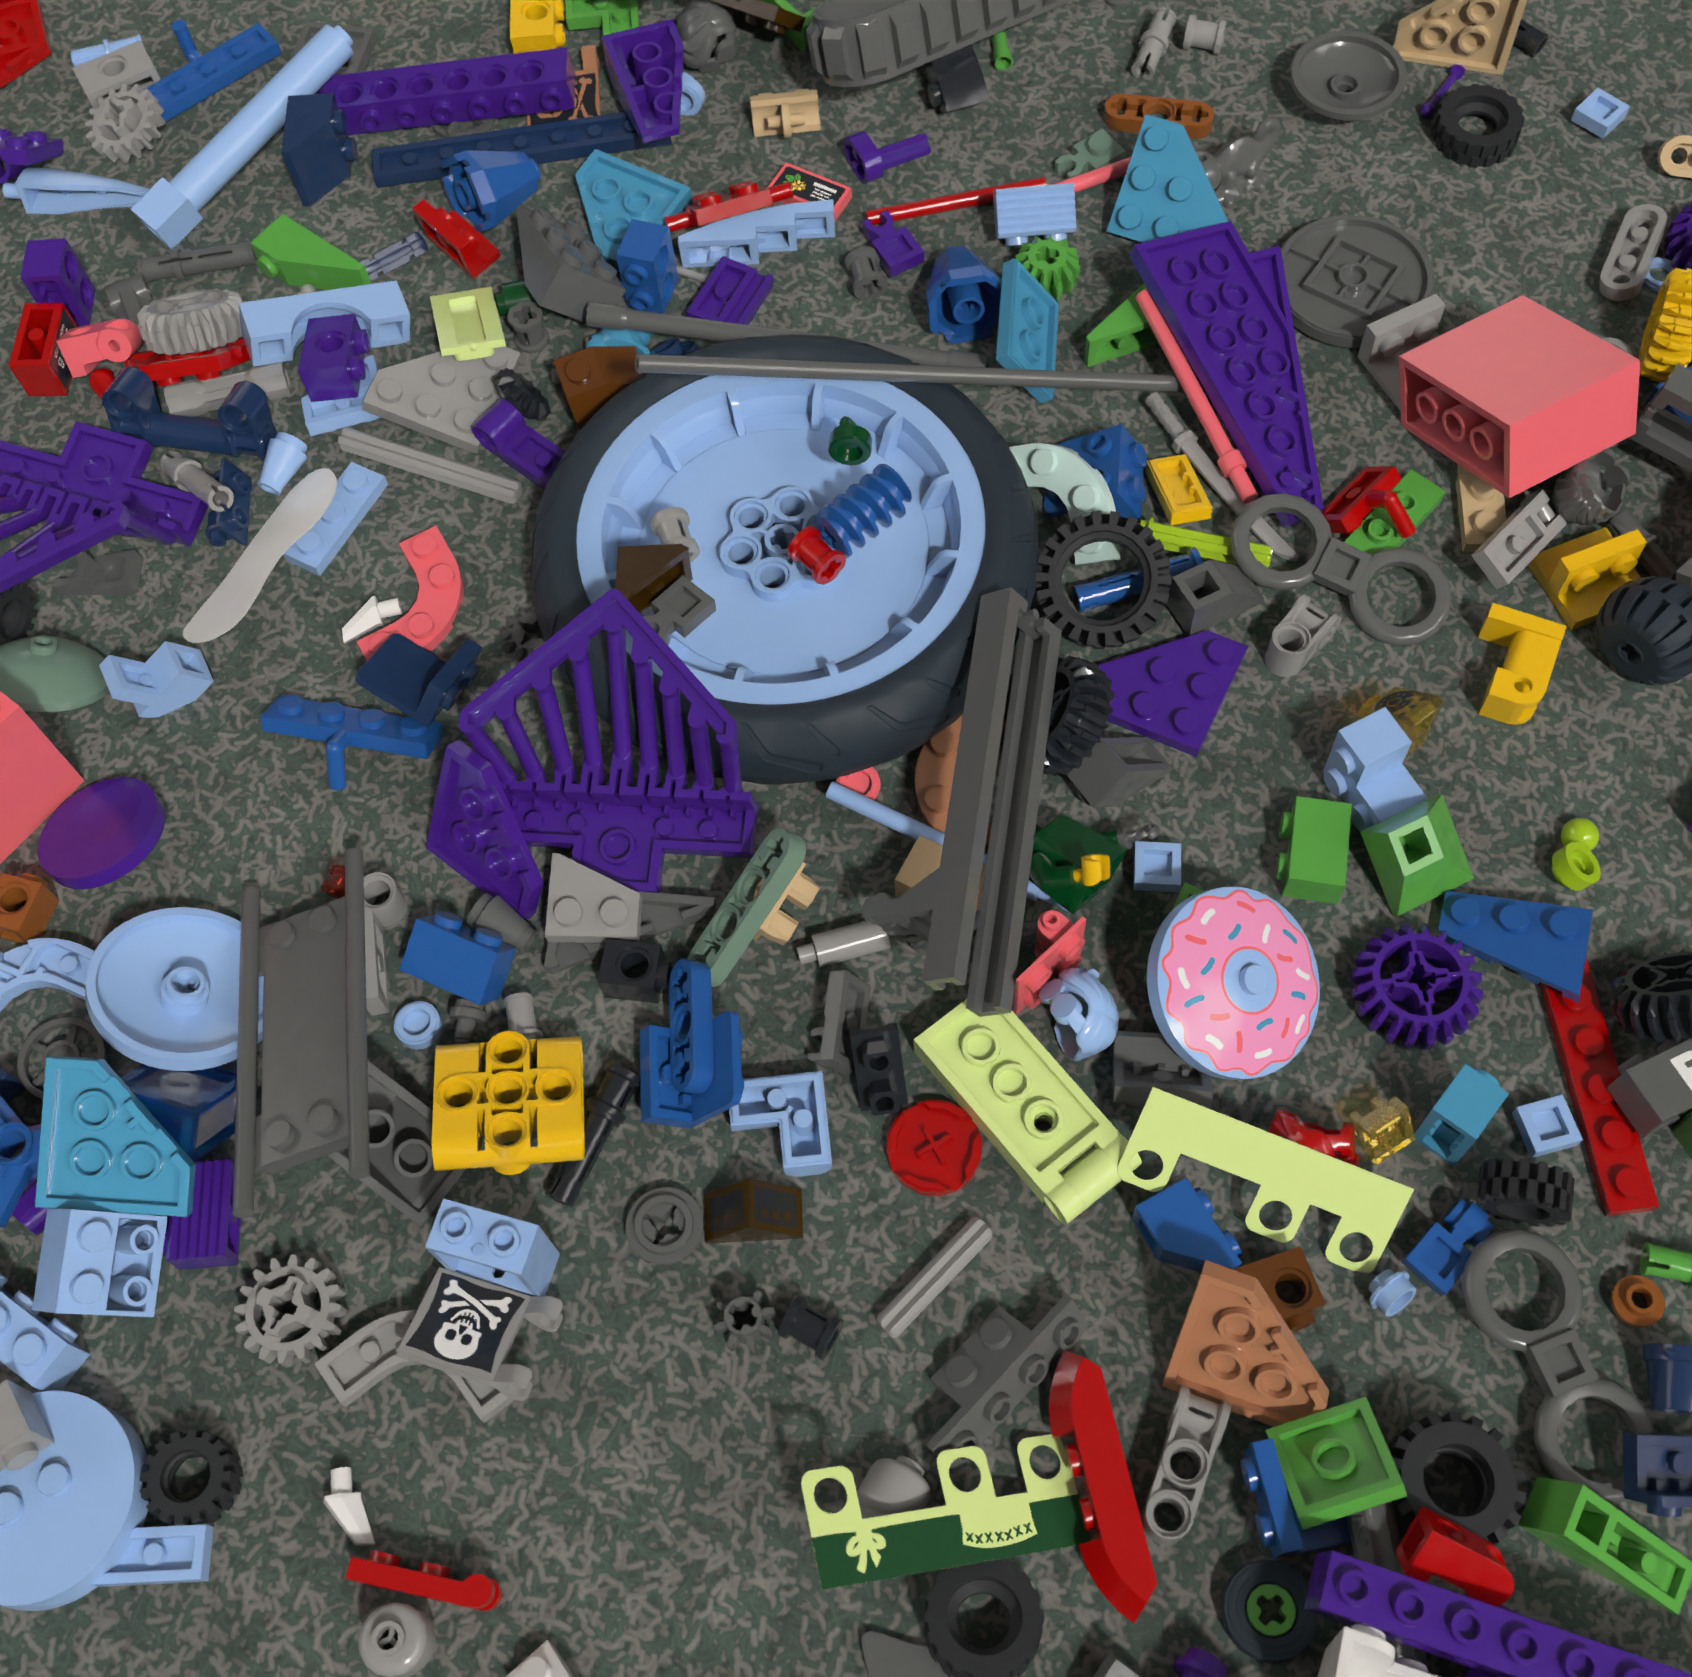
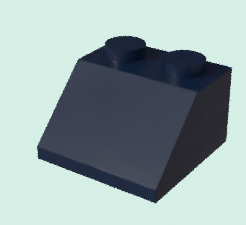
M333 93L288 96L281 154L303 207L312 206L351 175L352 161H357L358 159L355 138H349L347 132L346 113L344 109L338 108Z

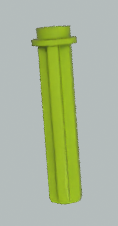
M1150 517V521L1141 519L1140 525L1143 527L1147 525L1153 531L1152 535L1155 539H1160L1162 542L1163 550L1186 554L1187 549L1196 547L1201 558L1237 565L1233 558L1230 537L1154 522V517ZM1249 541L1250 550L1256 559L1268 568L1273 553L1272 547Z

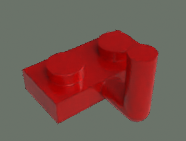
M1395 466L1365 467L1321 511L1330 525L1331 533L1348 534L1355 531L1362 525L1363 518L1373 508L1385 509L1401 538L1410 537L1416 532V527L1399 497L1394 491H1391L1402 480Z

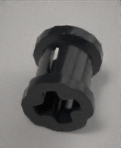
M799 1295L785 1314L778 1334L784 1339L788 1337L794 1338L815 1350L816 1358L824 1360L840 1335L844 1320L837 1316L833 1319L808 1306L807 1300Z

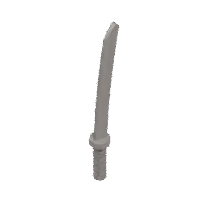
M1155 392L1149 395L1145 403L1151 408L1152 413L1157 416V420L1164 426L1163 428L1171 435L1170 437L1173 440L1171 447L1179 455L1182 453L1186 454L1187 458L1210 486L1238 516L1249 503L1244 504L1235 487L1224 477L1197 444V435L1191 430H1184L1183 425L1177 420L1174 413L1170 411L1171 409L1168 405L1164 403L1160 394ZM1262 517L1257 519L1251 526L1250 530L1265 545L1271 546L1274 554L1285 560L1297 562L1299 555Z

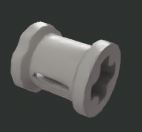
M1190 14L1183 49L1189 50L1190 47L1212 50L1213 55L1219 56L1227 20L1213 23L1198 20L1196 15Z
M670 507L659 511L651 518L650 526L652 532L659 536L661 545L683 544L688 548L690 562L698 557L700 549L695 539L691 538L688 529L690 519L686 510L679 507Z

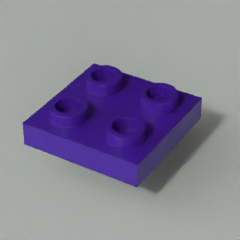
M0 129V158L6 166L5 171L0 163V184L18 179L21 172L26 169V165L29 166L63 155L62 139L47 138V132L28 131L23 132V136H12V130Z

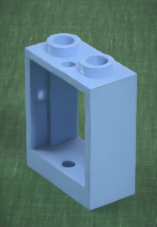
M447 1199L442 1200L425 1248L447 1270L529 1296L546 1295L560 1255L539 1225ZM496 1269L505 1271L501 1278H496L494 1275Z

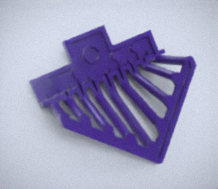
M75 422L60 457L0 440V514L23 511L0 522V541L47 520L44 527L0 556V593L117 535L142 539L151 538L164 545L179 543L191 547L208 505L192 493L140 479L153 451V447L146 440L80 422Z
M611 589L460 711L459 729L468 738L479 755L493 764L528 846L573 849L571 860L634 891L660 893L665 854L752 858L754 855L759 806L751 792H743L738 746L740 728L738 724L618 589ZM604 628L607 633L614 746L609 785H606L591 664L588 655L590 640ZM625 630L633 638L631 659L634 662L641 755L637 787H634ZM568 657L572 664L584 754L580 784L577 781L555 688L552 683V670ZM652 660L663 672L659 690L662 694L668 771L664 788H661ZM531 687L536 690L555 764L554 783L549 782L516 712V699ZM680 692L691 703L687 721L690 726L696 776L692 789H688ZM496 716L501 721L525 771L526 782L520 780L483 729V726ZM708 724L718 734L716 739L720 744L724 785L720 791H716L714 785Z

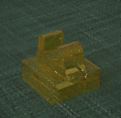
M1396 1096L1389 1101L1381 1098L1370 1100L1372 1112L1364 1117L1360 1116L1356 1111L1352 1112L1349 1116L1351 1123H1354L1355 1134L1361 1141L1364 1154L1376 1165L1415 1140L1409 1108Z

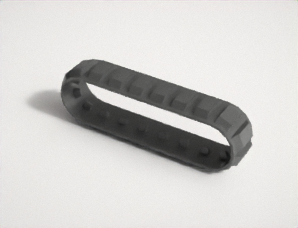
M827 0L819 4L812 11L813 19L806 30L812 66L818 73L824 76V82L831 86L860 87L876 84L1064 5L1071 0Z

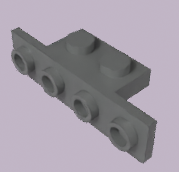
M1065 1294L1032 1331L998 1306L930 1378L936 1389L960 1408L926 1444L936 1458L944 1450L969 1446L979 1447L998 1425L1004 1423L1010 1417L1013 1409L1029 1391L1044 1380L1047 1372L1061 1358L1063 1352L1077 1344L1083 1332L1088 1328V1323L1070 1296ZM965 1457L955 1459L950 1466L949 1473L954 1474L970 1459Z

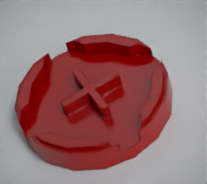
M928 1099L918 1102L916 1106L910 1107L907 1111L905 1109L895 1118L888 1131L886 1154L892 1173L904 1187L920 1195L940 1197L959 1191L973 1179L981 1163L982 1138L979 1129L972 1121V1117L965 1109L949 1101Z

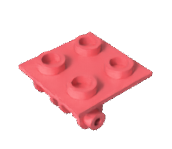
M1056 910L1044 911L1039 916L1034 951L1037 960L1015 981L1013 1005L1015 1015L1026 1006L1030 1009L1037 1007L1041 1003L1039 992L1045 984L1054 980L1063 970L1077 968L1082 961L1080 956L1081 950L1085 943L1086 919L1084 917L1073 924Z

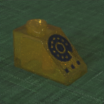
M1394 687L1382 697L1375 694L1369 698L1359 709L1358 713L1361 715L1360 719L1386 707L1412 742L1406 754L1407 757L1425 743L1444 701L1435 694Z

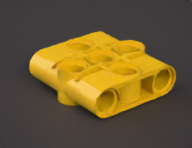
M504 1031L493 1036L489 1042L436 1046L432 1120V1157L435 1171L493 1167L503 1175H515L525 1171L530 1164L585 1160L584 1077L581 1036L527 1040L524 1035L516 1031ZM537 1056V1068L533 1069V1057ZM483 1060H486L485 1072H483ZM563 1097L560 1100H553L554 1098ZM466 1104L461 1107H456L457 1105ZM534 1132H537L538 1146L534 1147ZM482 1136H485V1150H482ZM511 1141L516 1142L511 1145H503L504 1143Z

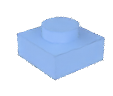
M1597 88L1575 109L1571 121L1604 139L1626 117L1630 106Z
M1135 842L1133 890L1179 893L1181 887V843Z
M1563 1094L1518 1106L1512 1112L1531 1158L1577 1146L1583 1140Z

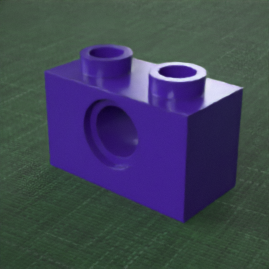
M355 314L308 319L298 372L311 402L358 397L360 382L366 377L364 358L365 354L370 352V341L367 331L360 329Z

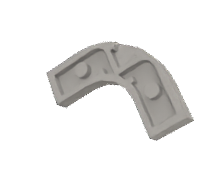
M416 1310L392 1313L367 1324L314 1363L341 1405L347 1407L386 1376L405 1366L422 1365L421 1363L397 1356V1349L417 1312ZM445 1372L453 1379L474 1412L484 1423L515 1400L492 1386Z

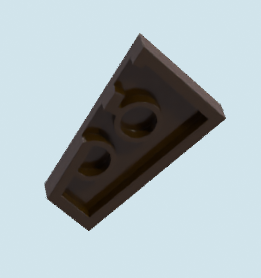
M707 0L722 6L732 15L733 19L741 21L742 18L744 22L785 35L787 28L801 33L805 21L803 16L760 0Z

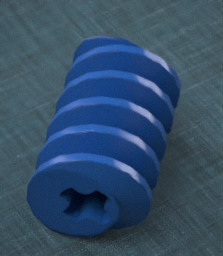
M879 464L871 474L862 476L859 484L850 485L846 490V494H838L833 499L832 504L822 506L819 514L815 515V524L827 544L833 549L841 551L848 559L852 555L849 541L857 548H862L866 544L865 537L862 534L863 531L869 537L876 538L879 535L876 521L884 528H889L893 524L889 511L898 518H902L906 514L902 501L911 502V491L903 478L887 464Z

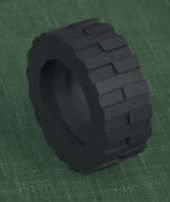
M1471 84V86L1458 87L1457 90L1449 92L1446 99H1442L1432 129L1434 130L1432 138L1436 142L1435 147L1444 154L1445 158L1451 159L1461 166L1467 165L1470 168L1484 166L1486 168L1491 167L1495 163L1499 164L1506 157H1510L1514 148H1516L1524 124L1523 109L1521 105H1518L1515 97L1508 95L1507 91L1501 88L1499 90L1487 84L1486 86ZM1464 117H1480L1496 125L1497 130L1495 134L1476 135L1461 128L1459 121Z
M997 1559L951 1567L943 1574L940 1573L934 1580V1586L931 1591L929 1590L926 1598L924 1636L926 1643H929L930 1654L935 1663L939 1662L943 1667L942 1671L947 1676L1015 1677L1018 1675L1020 1677L1027 1670L1030 1661L1034 1660L1043 1633L1044 1609L1040 1608L1041 1597L1038 1590H1034L1029 1576L1025 1572L1021 1573L1017 1570L1015 1564L1007 1559L1006 1562ZM976 1594H988L1000 1600L1006 1607L1010 1617V1629L1006 1638L992 1648L981 1649L970 1645L963 1639L957 1627L956 1617L961 1604L967 1598Z

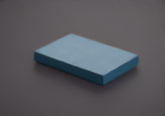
M1015 258L1003 263L996 360L1006 369L1055 370L1059 303ZM1023 386L1040 403L1053 400L1054 387Z

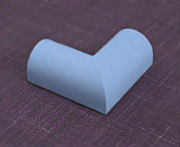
M822 1071L744 1079L742 1098L739 1104L729 1109L731 1131L780 1127L783 1168L786 1175L801 1177L818 1175L831 1170L832 1157Z

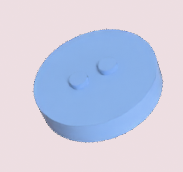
M51 1390L32 1393L54 1442L38 1453V1457L29 1465L18 1470H8L6 1467L0 1471V1606L20 1611L49 1610L74 1602L98 1587L91 1584L104 1573H110L123 1558L133 1540L129 1539L133 1529L141 1528L144 1525L148 1513L146 1506L149 1503L141 1497L140 1490L146 1488V1483L140 1481L141 1472H148L150 1465L144 1463L147 1453L139 1435L120 1414L77 1393Z

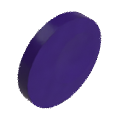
M119 777L92 784L70 797L47 821L38 841L37 854L39 862L43 869L58 884L67 888L90 889L111 883L133 870L154 849L165 826L166 812L164 805L149 785L135 778Z

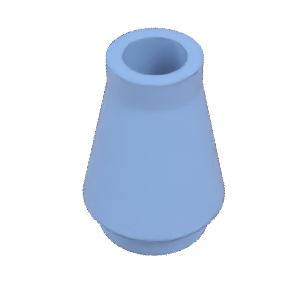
M278 432L275 438L269 440L261 476L257 485L264 491L279 496L285 485L307 460L305 455L308 449L307 445L293 435Z

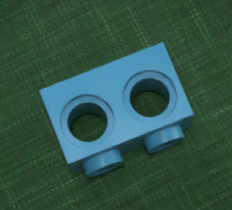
M1465 1063L1412 1138L1454 1167L1480 1136L1509 1093L1500 1087L1497 1079L1481 1069H1473Z

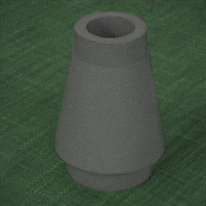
M485 893L478 899L467 917V924L474 927L473 930L485 928L495 931L503 936L502 942L516 947V950L522 954L528 950L538 934V931L532 928L500 895L493 897L489 893Z

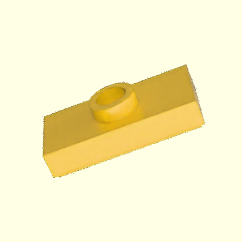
M1186 454L1147 461L1145 473L1170 525L1211 519L1213 507Z

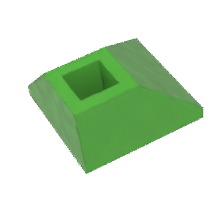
M1442 794L1428 798L1360 831L1393 916H1399L1444 894L1446 891H1450L1474 879Z

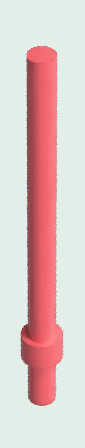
M1149 290L1141 291L1136 295L1135 299L1219 457L1217 464L1225 478L1231 479L1244 504L1257 498L1258 494L1245 471L1247 464L1240 450H1234Z

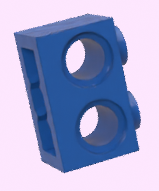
M631 219L616 253L622 285L626 289L624 294L627 307L641 311L665 313L679 280L670 228L665 225Z

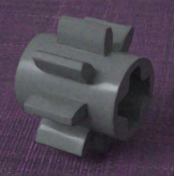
M735 1288V1299L730 1301L728 1305L723 1302L716 1304L718 1310L724 1315V1321L716 1323L714 1330L716 1334L730 1332L731 1335L727 1341V1347L730 1351L733 1352L739 1343L747 1344L749 1350L754 1354L757 1349L755 1342L762 1336L766 1339H773L774 1335L770 1328L766 1326L765 1321L776 1317L774 1307L760 1308L763 1300L761 1291L757 1290L749 1298L742 1296L740 1290ZM749 1311H752L751 1313L756 1322L755 1325L752 1327L745 1324L739 1331L734 1318L737 1314L745 1317Z

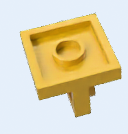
M1605 527L1539 552L1528 566L1572 631L1597 621L1599 610L1614 590L1631 580L1641 578L1635 570V566L1638 564L1637 559L1647 541L1638 529L1613 538Z

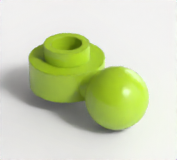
M1586 818L1571 819L1561 830L1560 837L1564 847L1556 851L1552 856V872L1555 879L1562 886L1574 891H1582L1596 883L1601 877L1600 865L1591 852L1599 841V831L1597 826Z

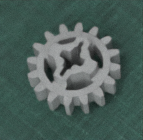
M124 83L120 88V92L110 88L107 98L98 97L97 101L100 104L98 109L92 108L89 110V113L94 117L93 120L85 122V126L90 130L86 138L92 143L91 146L103 158L107 157L113 163L118 158L124 163H128L132 154L140 159L142 149L152 150L151 139L161 137L157 127L165 124V120L160 116L164 109L148 89L143 90L139 84H135L131 89Z
M296 1254L290 1256L287 1266H284L276 1258L271 1259V1272L268 1274H264L258 1269L254 1270L252 1273L257 1284L253 1288L242 1286L239 1290L248 1297L247 1303L234 1306V1312L245 1317V1321L235 1327L236 1332L243 1337L250 1336L243 1346L252 1353L260 1351L259 1359L268 1364H271L277 1357L278 1363L284 1367H291L294 1355L304 1363H310L312 1357L311 1349L314 1347L326 1353L329 1350L328 1344L324 1340L327 1334L340 1335L342 1332L334 1324L335 1317L347 1315V1309L336 1303L337 1300L346 1294L345 1290L338 1284L332 1285L337 1276L328 1268L321 1271L322 1264L314 1258H310L304 1265L303 1260ZM318 1292L321 1299L320 1312L317 1311L314 1302ZM287 1306H297V1310L294 1313V1315H284L283 1313L285 1308ZM262 1309L266 1319L263 1327L261 1324ZM309 1331L301 1338L294 1340L295 1336Z

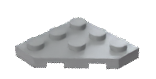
M507 347L494 348L495 353L492 356L458 361L455 360L454 355L442 357L441 351L380 369L377 371L363 400V411L466 451L478 453L481 443L472 433L471 425L499 399H503L497 391L494 377L501 369L504 370L505 368L512 369L515 372L521 353Z

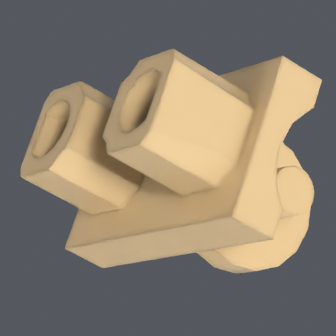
M800 89L794 92L762 93L757 96H750L754 137L784 134V138H792L791 133L821 130L817 89Z
M804 862L753 937V940L756 941L762 935L773 942L784 945L792 936L799 922L779 910L780 906L787 899L805 911L820 889V886L802 873L806 865ZM762 880L755 889L754 899H756L761 890Z

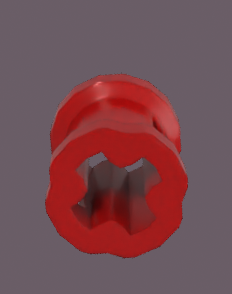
M809 526L797 533L787 549V555L794 562L800 561L812 572V579L817 584L825 585L835 579L844 568L846 556L841 551L833 550L821 539V532L815 526Z

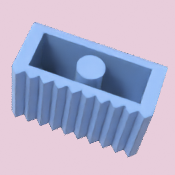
M1074 183L995 189L993 197L996 239H1005V246L1022 245V243H1028V237L1035 235L1044 236V240H1047L1052 234L1054 241L1058 242L1066 239L1067 233L1076 232Z

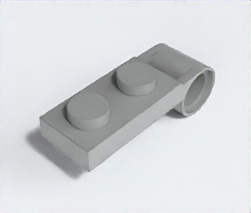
M382 872L370 873L364 877L366 1009L371 1016L390 1012L384 927L391 926L400 921L407 908L405 897L395 881L388 874ZM390 895L384 903L374 905L379 897Z

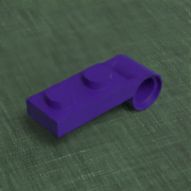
M499 399L471 425L472 433L481 445L543 490H545L552 472L566 452L526 425L521 413L505 399Z

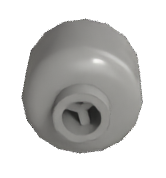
M898 1456L896 1460L890 1458L878 1459L870 1467L857 1489L862 1519L926 1509L931 1500V1490L923 1478V1468L905 1456Z
M398 1602L382 1605L370 1613L361 1627L358 1639L359 1653L366 1667L376 1675L385 1677H409L416 1674L425 1667L433 1655L436 1642L434 1625L429 1616L416 1606Z

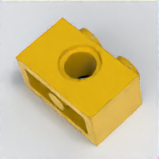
M510 0V40L514 54L566 47L563 23L560 24V21L566 20L564 0Z

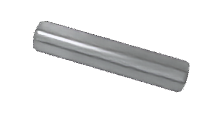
M972 1217L877 1316V1323L880 1328L892 1338L898 1337L992 1239L993 1232L990 1227L980 1218Z

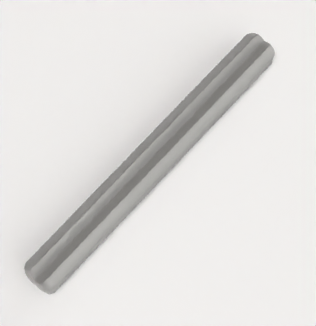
M346 427L343 428L341 435L338 436V443L343 451L497 500L517 504L523 493L521 482L359 430Z

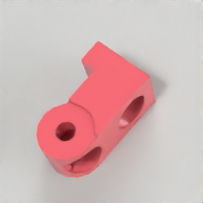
M119 318L71 328L56 342L72 377L77 378L88 375L100 364V361L108 359L113 362H123L127 360L141 346L142 337L138 326L134 322L125 318Z

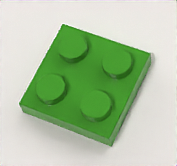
M1366 1396L1266 1429L1268 1438H1273L1284 1480L1303 1530L1407 1496L1403 1481Z

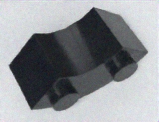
M971 44L915 68L916 71L920 70L922 78L928 83L930 102L933 107L937 106L939 114L990 100L979 61Z

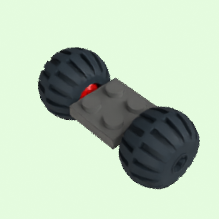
M1692 557L1676 571V581L1659 576L1631 580L1614 590L1599 610L1595 625V636L1601 653L1605 654V659L1611 666L1614 665L1619 673L1625 677L1629 676L1634 682L1649 686H1659L1677 682L1692 673Z

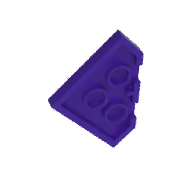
M1207 630L1098 665L1099 669L1106 672V677L1112 680L1110 690L1115 693L1114 699L1109 704L1113 708V712L1107 717V721L1197 757L1246 655L1248 646Z
M457 740L446 746L426 849L482 892L489 893L493 897L500 895L527 921L536 913L543 880L493 764L462 741Z

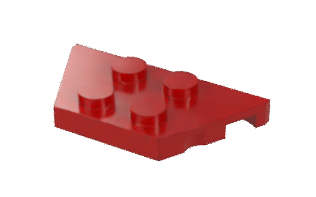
M0 0V88H2L52 54L42 8L38 0Z
M242 337L236 342L227 343L225 347L212 348V350H204L198 353L192 352L184 355L180 353L173 355L158 354L154 351L133 353L123 362L125 367H134L145 372L152 381L156 380L157 386H167L181 382V377L195 375L197 380H209L219 377L221 375L220 371L248 361L250 356Z

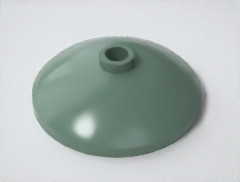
M29 636L0 645V691L18 704L24 711L58 712L81 708L100 700L109 692L99 667L105 658L85 645L61 637Z

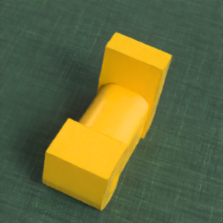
M1492 603L1478 638L1508 647L1503 667H1497L1487 687L1479 715L1512 725L1523 724L1531 719L1537 705L1546 693L1567 627L1566 625Z

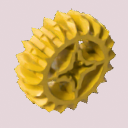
M1675 268L1667 274L1661 289L1658 291L1644 330L1638 358L1640 360L1639 376L1647 377L1651 381L1660 383L1666 381L1677 364L1687 368L1688 363L1691 362L1692 269L1689 268L1686 270Z

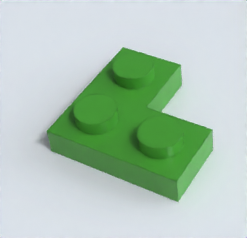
M565 0L568 30L603 27L604 36L640 27L638 0Z

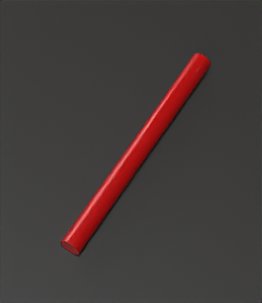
M1045 177L868 210L865 211L866 220L869 219L873 225L882 224L881 213L886 210L890 212L893 222L994 203L993 191L995 189L1047 184Z

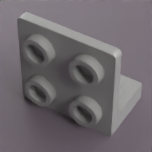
M1437 294L1368 324L1365 329L1358 358L1400 411L1399 355L1439 336L1437 330L1445 303Z

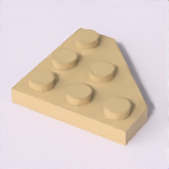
M1436 0L1399 20L1393 48L1400 54L1403 61L1444 67L1461 65L1465 70L1503 75L1527 0Z

